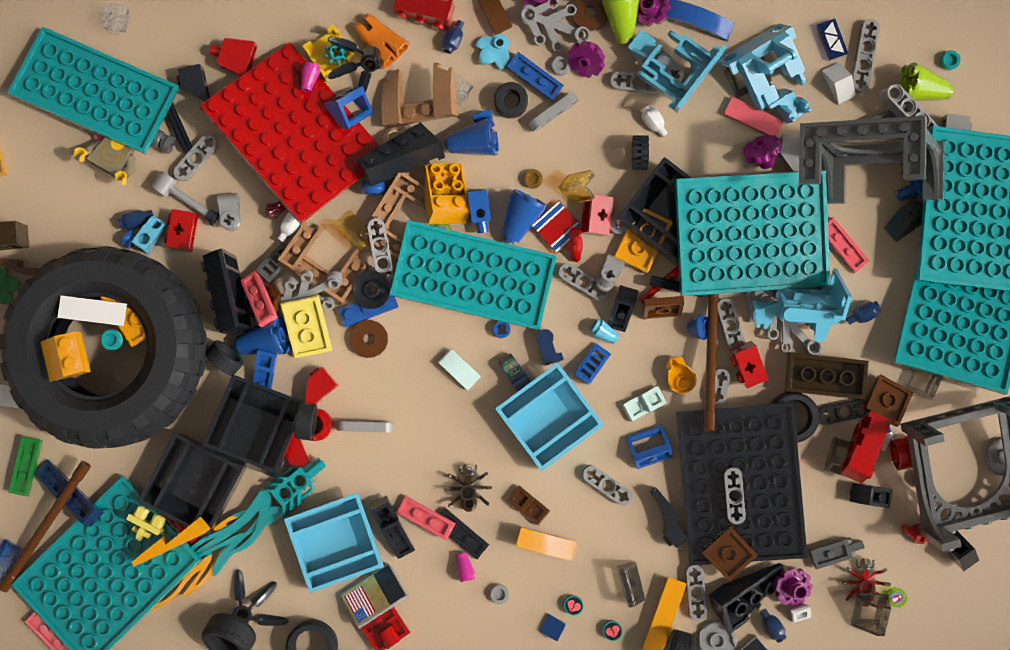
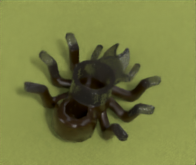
M464 464L463 472H461L460 465L458 470L463 478H465V481L450 473L447 474L449 478L463 485V487L444 488V491L460 490V494L448 504V507L453 506L461 497V506L467 512H471L476 508V497L489 506L490 503L478 494L476 490L492 489V486H473L487 476V472L472 481L471 478L477 473V465H475V471L473 472L471 464H469L468 469L466 464Z

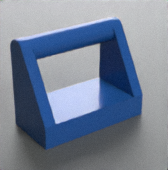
M363 86L350 88L325 103L327 110L345 130L373 114ZM354 100L363 111L348 120L343 106Z
M662 424L626 436L636 469L673 457L672 448ZM661 434L664 442L663 445L636 453L632 442Z

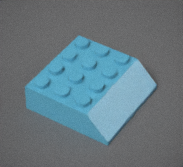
M558 362L495 408L541 471L604 425Z
M358 493L284 519L309 593L384 567Z

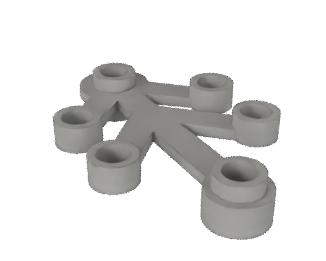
M548 0V2L537 7L526 5L519 12L520 20L525 24H529L535 37L534 42L537 45H543L546 38L540 33L536 22L544 24L552 42V49L555 52H560L563 49V43L559 41L554 29L575 36L578 42L587 41L590 37V31L586 27H579L577 29L557 21L568 15L573 16L577 11L574 4H569L565 9L548 17L539 14L549 8L556 9L559 5L558 0H556L557 5L555 7H551L549 4L550 0ZM569 6L574 7V13H568L567 8ZM527 11L532 12V17L529 19L525 17ZM580 31L585 32V38L579 37L578 34ZM538 36L543 37L544 41L542 43L536 41ZM555 43L561 44L560 50L554 48Z
M303 270L299 293L292 296V291L296 289L297 281L295 278L289 277L285 280L286 289L285 293L281 295V302L314 296L328 288L337 289L342 284V275L337 271H332L328 273L326 281L308 289L309 283L313 279V273L310 270ZM319 296L324 309H333V298Z
M771 297L766 299L765 302L775 304L778 302V299ZM778 316L774 317L766 332V337L769 340H775L779 337V331L777 330ZM785 318L784 321H781L782 343L779 349L782 353L785 354L792 351L790 331L805 345L807 354L817 355L821 352L822 344L816 340H810L796 325L806 324L809 326V323L789 322ZM771 331L775 332L774 338L770 336ZM785 344L788 345V350H787V351H785V350L783 349V346H784ZM811 344L814 345V350H813V351H811V350L809 349V346H810Z

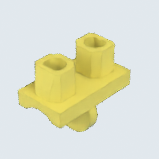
M138 506L134 514H129L126 520L140 526V528L134 526L132 531L137 533L136 539L141 541L144 537L147 539L151 538L152 534L147 531L155 535H163L166 530L163 528L166 518L154 514L150 522L146 520L150 510L143 506Z

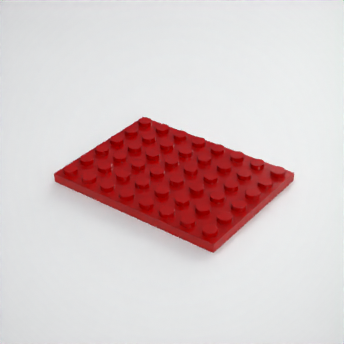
M289 42L202 103L200 109L301 225L362 178L356 160L380 145L360 122L345 130L330 114L325 103L335 98L336 95L320 76H318L311 92H305L300 89L302 66L307 61ZM343 106L348 120L354 117L347 107Z

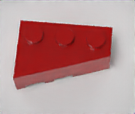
M395 0L393 6L396 17L407 20V18L414 19V22L420 25L427 23L433 25L432 27L437 30L449 29L455 10L454 0Z
M870 411L855 426L840 473L841 475L861 484L866 479L872 477L874 464L878 459L892 420Z

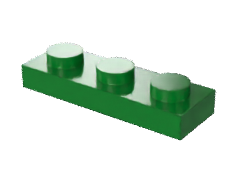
M28 436L21 437L8 493L26 497L30 496L43 440Z

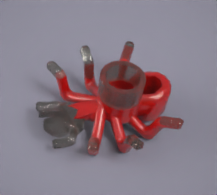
M864 558L860 560V566H858V559H855V566L862 573L861 576L851 568L846 567L847 571L860 579V581H842L843 585L857 584V587L852 589L845 598L846 601L851 599L853 594L857 592L856 599L864 607L872 605L874 601L873 594L887 602V599L876 591L875 585L891 586V583L870 581L878 574L887 572V568L875 571L869 576V572L875 567V560H872L871 565L870 559H867V563H865Z

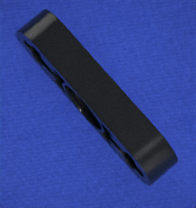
M860 399L820 408L818 410L819 423L829 425L865 417L869 413L865 410V413H863V411H854L853 408L861 407V403L865 405L867 400ZM844 406L849 409V415L845 418L839 414L840 408ZM833 408H835V416L828 417V421L821 418V415H824V411L826 413H834Z

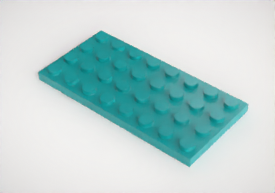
M42 26L7 93L10 96L146 155L180 87Z
M407 220L390 295L540 330L557 255Z

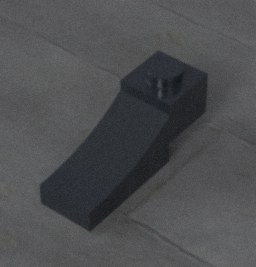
M654 487L649 492L655 499L663 517L665 529L662 532L665 536L662 538L669 547L673 545L677 548L688 539L676 524L681 517L661 492Z
M386 495L371 503V511L396 557L400 559L415 551L414 545L388 496Z

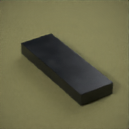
M445 507L440 515L456 523L449 537L475 559H478L489 544Z

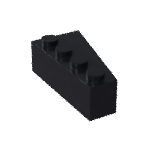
M419 122L356 161L362 177L371 186L394 178L395 174L399 172L412 171L411 168L417 165H428L430 160L436 158L441 160L445 158L441 141Z

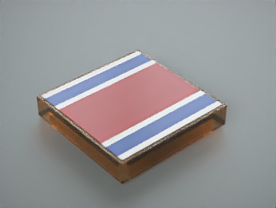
M559 200L532 225L534 231L555 254L570 241L569 230L573 227L581 228L579 221Z

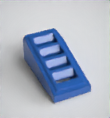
M595 343L573 374L590 385L611 353ZM594 351H599L605 357L603 359L600 358L598 355L594 353ZM591 356L594 357L600 362V364L597 365L589 358ZM588 362L596 369L593 371L585 364ZM582 368L589 372L591 376L588 377L581 372Z

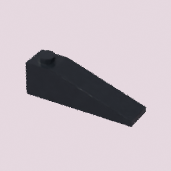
M777 563L723 584L708 595L712 609L730 634L750 619L748 615L755 608L759 609L762 604L760 602L766 595H771L775 591L773 588L775 578L781 576V571L784 569L783 564Z

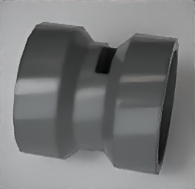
M159 129L151 146L156 149L160 148L162 152L170 154L177 139L172 135H166L164 131Z

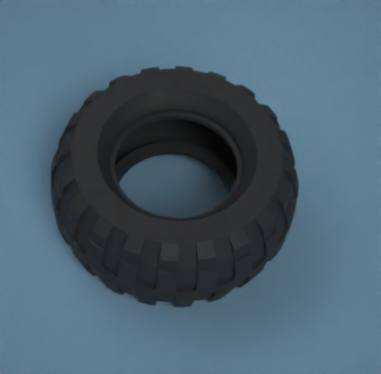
M100 246L76 249L58 259L54 258L40 267L32 278H28L17 291L18 295L13 303L9 304L3 319L6 321L3 327V334H0L2 356L0 367L3 378L8 382L11 389L9 392L17 406L26 412L29 420L36 427L68 444L102 449L127 446L149 439L154 434L171 425L179 417L183 409L190 404L197 392L196 388L205 370L207 335L203 327L202 314L197 302L192 298L181 279L160 262L138 252L117 247ZM61 296L102 301L100 297L111 298L127 304V307L138 317L146 336V356L138 375L125 388L107 396H100L84 389L73 377L49 381L41 342L57 335L66 334L73 321L72 319L57 318Z

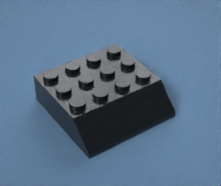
M663 157L617 218L632 233L653 249H656L659 254L672 264L678 266L675 179L692 177ZM648 209L672 221L673 223L669 231L665 230L667 223L644 213L643 210ZM647 223L648 225H645V226L642 228V231H641V230H640V227H641L643 224ZM653 229H655V234L650 238L649 236L652 235ZM664 236L665 239L661 246L658 243L661 237Z
M222 248L203 255L201 267L203 272L207 274L208 280H205L207 291L211 292L212 299L209 302L211 310H215L216 318H214V325L216 330H219V333L233 335L252 329L250 315L246 310V298L240 281L241 275L237 257Z
M233 374L204 438L202 449L276 478L295 434L299 405L304 401Z
M174 432L138 502L185 527L190 526L198 518L202 517L211 528L202 535L207 538L220 520L247 467L206 452L202 449V443L181 432Z

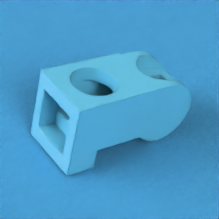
M153 215L131 242L149 255L153 250L152 247L166 230L167 224Z

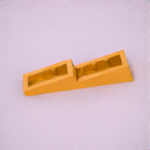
M200 517L174 539L171 540L166 534L131 563L133 566L143 563L205 534L211 528Z
M670 577L666 578L642 650L664 649L687 583Z

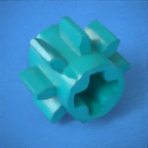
M332 43L331 48L329 46L324 48L327 54L323 57L329 59V65L332 62H336V65L339 66L340 59L346 61L347 58L343 55L348 50ZM335 50L338 51L337 57L333 56Z

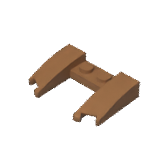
M433 63V99L404 104L401 70H395L393 77L389 80H383L381 96L382 126L390 128L458 116L454 68L449 67L447 71L440 68V63Z
M404 172L395 174V177L390 181L386 192L369 219L380 217L386 229L405 198L426 210L425 186ZM369 219L366 220L358 233L360 237L370 242L367 228ZM377 221L371 226V228L375 229L376 235H372V238L377 235H384L383 233L379 234L378 227L381 224H378ZM386 230L390 255L398 259L403 240ZM376 240L374 245L383 249L385 242L383 240Z
M304 222L278 258L277 264L300 277L303 270L312 271L313 279L310 284L315 286L326 281L327 275L330 272L308 258L306 254L325 226L319 224L318 229L306 227L307 222ZM359 248L355 249L340 271L342 275L341 286L337 289L328 288L322 291L326 297L333 298L334 302L340 306L353 289L356 278L368 266V263L363 265L357 256L361 253Z

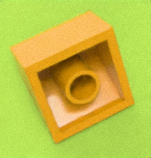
M74 331L61 334L41 342L50 382L90 372L81 332Z

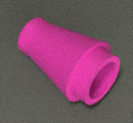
M305 62L304 66H302L300 87L302 91H312L320 74L319 65Z
M467 553L456 555L457 578H459L460 583L475 579L474 574L476 573Z

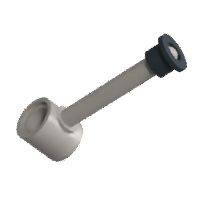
M160 171L151 184L152 188L165 197L170 193L205 216L204 219L210 222L211 226L215 224L220 216L219 212L216 213L213 210L206 209L175 187L177 181L163 171Z

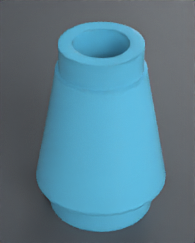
M597 319L590 328V332L594 337L614 344L619 338V334L604 320L600 321Z

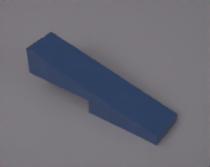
M48 459L35 473L56 498H58L70 480ZM76 487L65 504L82 524L90 527L104 513L78 487Z

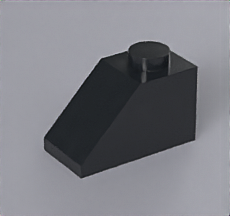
M201 64L178 69L179 75H176L179 87L181 86L186 92L202 102L210 98L205 71Z
M916 197L898 209L884 227L895 242L921 226L923 211L921 202Z
M622 285L619 286L608 321V325L612 329L626 332L636 304L638 290Z
M852 483L849 502L890 508L893 489Z
M956 531L954 535L960 539L961 547L947 553L965 571L977 563L979 558L975 548Z

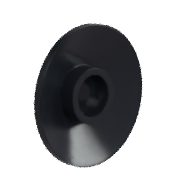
M378 271L363 272L354 282V298L364 308H379L390 297V283L386 276ZM372 286H375L377 289L375 293L371 292Z

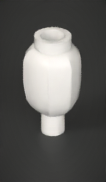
M648 104L640 110L642 113L641 118L650 130L658 131L661 137L668 133L664 128V119L656 107H651Z
M290 212L286 214L280 225L281 233L277 239L282 242L288 236L294 235L301 227Z

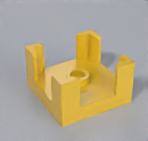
M334 24L326 29L327 34L312 44L311 41H308L303 45L304 50L313 63L320 66V73L326 81L330 80L328 75L334 69L350 61L356 62L358 60L355 53L350 51L343 55L347 58L346 61L340 59L339 66L336 65V62H332L329 65V59L323 57L327 54L324 48L326 46L331 48V43L327 39L331 36L342 38ZM335 50L333 56L337 57L338 51Z

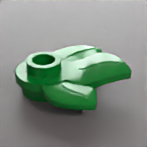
M0 267V304L6 305L13 303L10 293L19 287L20 281L15 277L6 276V268Z

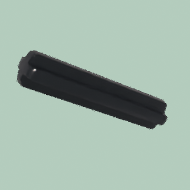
M172 102L166 115L182 151L188 153L193 146Z
M651 276L650 286L680 292L679 281Z

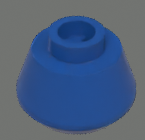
M365 179L360 188L361 192L366 195H381L387 190L384 182L371 186Z
M700 314L692 318L687 324L688 333L694 338L706 340L708 317Z

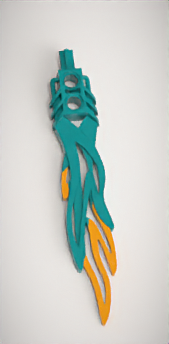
M319 457L306 469L304 466L300 468L296 465L291 466L282 475H277L275 481H269L267 483L269 486L259 489L258 495L247 510L238 512L225 519L214 528L217 532L195 543L191 547L193 550L204 542L213 539L196 551L200 557L204 555L206 557L185 576L177 590L169 598L159 602L152 610L173 600L182 591L190 578L201 570L183 596H188L196 591L212 575L216 576L219 574L233 554L253 544L265 526L281 518L284 520L289 511L291 514L295 506L299 507L302 504V500L314 490L312 483L315 480L313 477L326 467L324 461ZM296 470L292 475L287 476L291 471ZM298 475L304 477V485L297 484L296 477ZM307 487H310V489L303 494L304 490ZM283 488L289 489L290 496L288 498L282 496L281 491ZM273 496L281 506H271ZM259 512L256 521L246 533L242 532L229 538ZM240 517V518H239L238 520H236L234 523H232V524H227L229 521ZM253 532L252 536L245 543L236 548L246 536ZM225 546L216 557L206 576L197 584L212 560V551Z

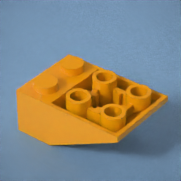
M430 163L425 165V205L428 224H465L470 214V206L462 163Z

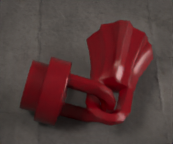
M280 201L267 204L264 213L266 217L276 219L286 208Z

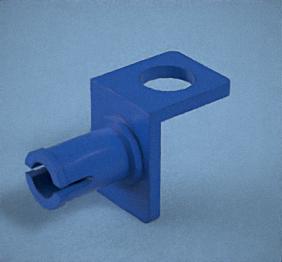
M910 180V185L895 190L898 200L902 201L913 195L916 198L923 196V180Z

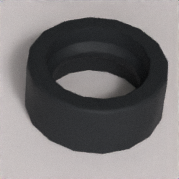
M214 341L206 350L205 354L208 360L226 375H235L243 366V360L238 353L222 341Z
M300 403L295 424L296 439L309 441L313 439L317 420V404Z

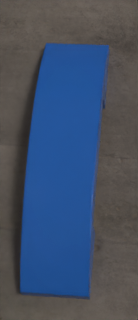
M669 0L671 8L666 12V19L673 22L676 20L709 32L711 36L728 42L734 26L732 21L702 7L680 0Z
M258 349L252 382L272 389L277 363L276 353Z

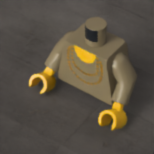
M101 138L84 148L78 147L74 150L73 157L80 155L79 162H84L85 157H87V160L92 165L115 177V182L118 180L122 181V185H126L127 179L135 171V157L132 150L109 138Z

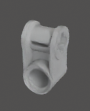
M662 50L654 59L666 66L665 72L669 75L677 74L678 77H675V79L682 82L684 76L683 69L668 53Z
M238 193L218 195L217 203L220 223L227 230L236 231L241 226ZM230 218L234 219V221H231V225L227 223L230 221Z
M608 254L596 280L597 288L603 292L610 291L619 277L625 262Z

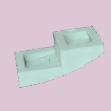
M452 349L438 361L467 390L481 377Z
M656 386L621 406L630 422L667 402L659 387Z

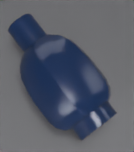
M457 20L455 26L447 30L442 40V51L452 54V52L458 49L463 37L461 29L464 22Z
M139 209L123 213L121 218H118L121 229L133 230L143 226L147 219L151 218L154 214L152 210L146 212Z
M877 301L864 302L853 310L852 315L847 317L846 321L849 325L855 322L866 323L876 318L881 308Z
M766 608L762 609L759 613L763 617L762 626L768 637L777 643L787 638L785 635L786 629L775 615L769 614Z

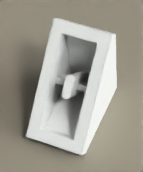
M839 62L821 71L838 105L856 96L852 75Z

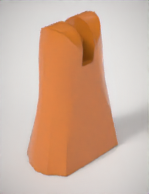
M367 13L363 16V19L372 29L368 31L359 21L353 28L366 46H375L380 50L381 59L379 66L381 69H386L407 50L410 43L385 26L373 15Z

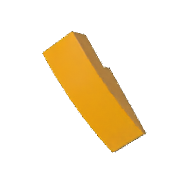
M522 526L516 542V547L567 560L572 559L576 541Z

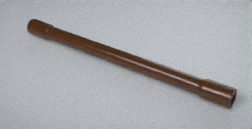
M707 294L708 322L703 431L714 432L719 294Z
M81 460L72 477L10 570L0 581V591L5 593L9 591L17 579V575L78 484L91 468L89 463Z

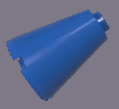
M488 117L448 134L447 139L444 140L446 150L456 154L498 155L499 142L497 131H494L492 126H495L493 119Z
M513 189L502 230L503 240L511 244L519 243L544 212L547 204L537 198L534 199L527 193Z
M276 318L263 327L258 325L237 336L236 341H234V348L241 355H257L258 349L276 353L277 355L287 354L290 351V342L286 341V336H288L286 324L282 318Z

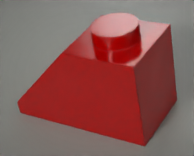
M317 367L310 373L311 377L307 379L305 402L317 404L339 386L326 368L322 367L320 369Z

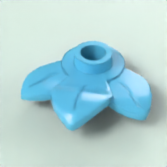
M497 34L493 37H481L475 44L482 50L479 56L480 64L487 65L495 61L500 70L505 68L510 58L507 51L509 48L508 38L503 34ZM498 40L503 41V45L498 46L496 42Z

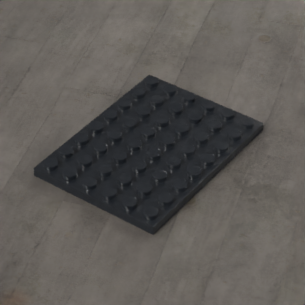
M794 402L715 408L714 432L703 431V414L705 409L676 411L690 566L712 564L702 554V551L730 526L758 554L752 562L808 558ZM729 467H737L742 472L746 517L740 524H733L728 519L724 473ZM731 471V474L728 475V478L730 477L732 479V485L728 484V488L731 486L740 487V484L736 485L735 480L736 477H739V474H735V471ZM732 490L729 493V497L731 500L736 501L740 499L741 494L737 490ZM729 504L730 507L734 506V513L731 516H734L736 520L739 519L742 513L738 512V505Z

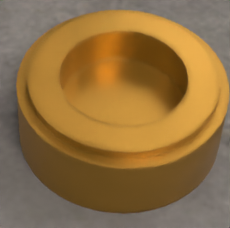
M531 169L525 173L524 183L528 188L536 189L542 184L543 176L540 171Z

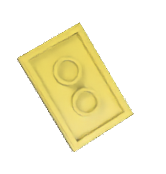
M319 295L281 302L280 305L294 358L332 351Z

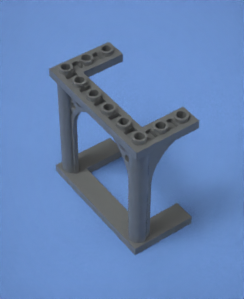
M926 116L800 123L799 184H821L822 158L826 170L827 204H845L846 166L903 163L904 181L923 180L924 201L944 200L945 142L944 140L936 141L928 131ZM903 139V143L838 146L834 144L847 142H866Z
M1010 396L900 423L901 431L907 434L922 523L917 525L918 533L942 552H951L955 548L961 547L960 539L954 535L957 530L973 529L974 526L980 524L988 525L996 520L1010 519V500L1005 503H1001L999 500V496L1002 493L1008 494L1010 498V490L1005 488L1007 484H1009L1010 488ZM998 414L1005 459V471L1001 484L988 499L973 506H956L946 502L938 494L934 486L928 453L929 445L945 442L944 434L936 429ZM936 502H940L941 505L937 507ZM949 508V515L946 518L940 519L942 510Z

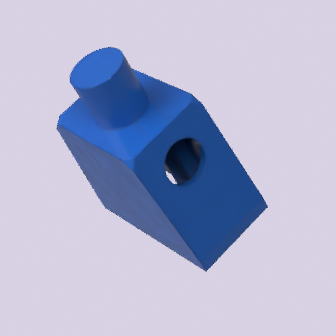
M487 189L468 191L472 223H476L477 233L489 232L487 221H491ZM478 209H483V216H477Z

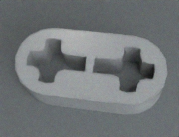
M725 369L716 370V375H720L723 372L726 380H722L719 386V379L715 377V393L717 388H720L719 395H722L721 399H718L717 402L715 401V405L722 404L727 396L730 374Z

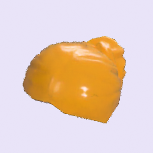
M674 356L669 358L666 370L668 372L667 379L670 389L682 395L692 391L697 384V377L694 371L686 365L682 357Z

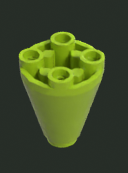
M602 0L613 35L617 39V44L632 42L639 0Z
M913 62L909 65H904L901 69V79L898 85L915 101L944 100L951 97L953 85L924 66Z

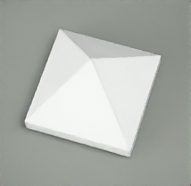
M800 604L791 610V619L794 623L811 617L810 605Z

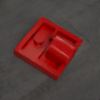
M395 606L361 627L375 650L389 649L411 633Z

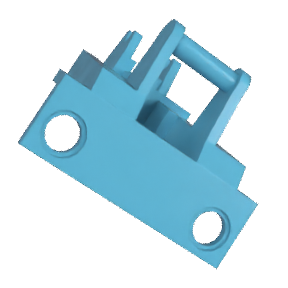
M779 23L719 59L718 63L729 67L733 75L741 72L753 103L759 111L765 107L770 109L776 107L785 124L796 121L801 115L811 112L812 109L808 107V101L801 97H795L794 92L784 88L777 92L774 85L768 83L764 75H770L776 68L781 67L783 74L791 78L794 76L800 86L806 83L802 73L805 71V68L792 39L796 38L793 27ZM772 50H774L777 57L771 63L760 59Z
M641 29L628 46L632 57H636L638 61H645L641 66V71L637 72V76L669 98L672 102L668 107L678 113L723 55L727 46L724 44L720 49L715 45L709 52L686 35L681 37L670 30L667 35L678 43L674 53L689 62L691 66L690 74L681 83L664 71L666 66L654 59L660 52L662 45L658 44L656 46V40Z
M833 268L830 278L831 286L820 287V289H779L775 293L778 302L772 305L771 303L752 300L753 318L756 320L757 328L764 324V329L768 328L775 316H778L781 321H784L785 318L789 322H807L810 329L814 331L815 340L823 342L832 324H838L840 320L845 321L852 296L838 269Z

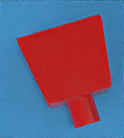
M224 38L222 46L211 45L209 55L218 57L217 65L220 68L241 77L251 69L258 46L254 41Z

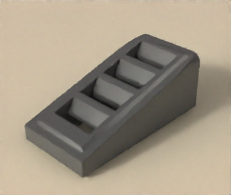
M283 242L256 269L271 284L284 270L283 267L277 264L275 259L276 256L280 257V251H284L287 247ZM272 261L278 268L274 269L269 263ZM267 267L273 274L269 275L264 269Z

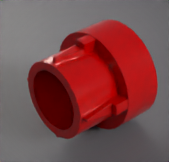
M317 408V419L321 422V428L315 430L311 441L324 440L332 432V417L323 409Z
M907 436L890 439V454L896 470L911 469L912 462Z

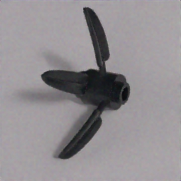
M329 37L327 39L328 42L350 52L356 51L362 55L359 63L355 64L353 61L339 66L329 73L328 79H335L356 71L357 67L361 66L365 71L361 72L358 87L363 86L366 93L372 75L370 72L376 71L380 65V50L375 46H367L361 50L357 48L356 43L340 37Z
M238 569L235 572L234 598L239 602V606L233 610L232 615L237 617L242 615L244 621L248 624L250 621H258V625L281 626L289 622L285 617L260 614L258 617H252L251 609L254 606L260 607L276 589L277 582H271L252 598V604L247 607L242 605V600H245V585L242 571Z

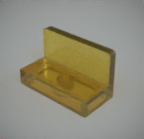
M591 170L568 174L558 186V189L571 204L593 200L595 196L587 185L595 175Z
M349 211L341 220L338 219L333 224L362 252L370 245V242L358 235L364 222L352 211Z

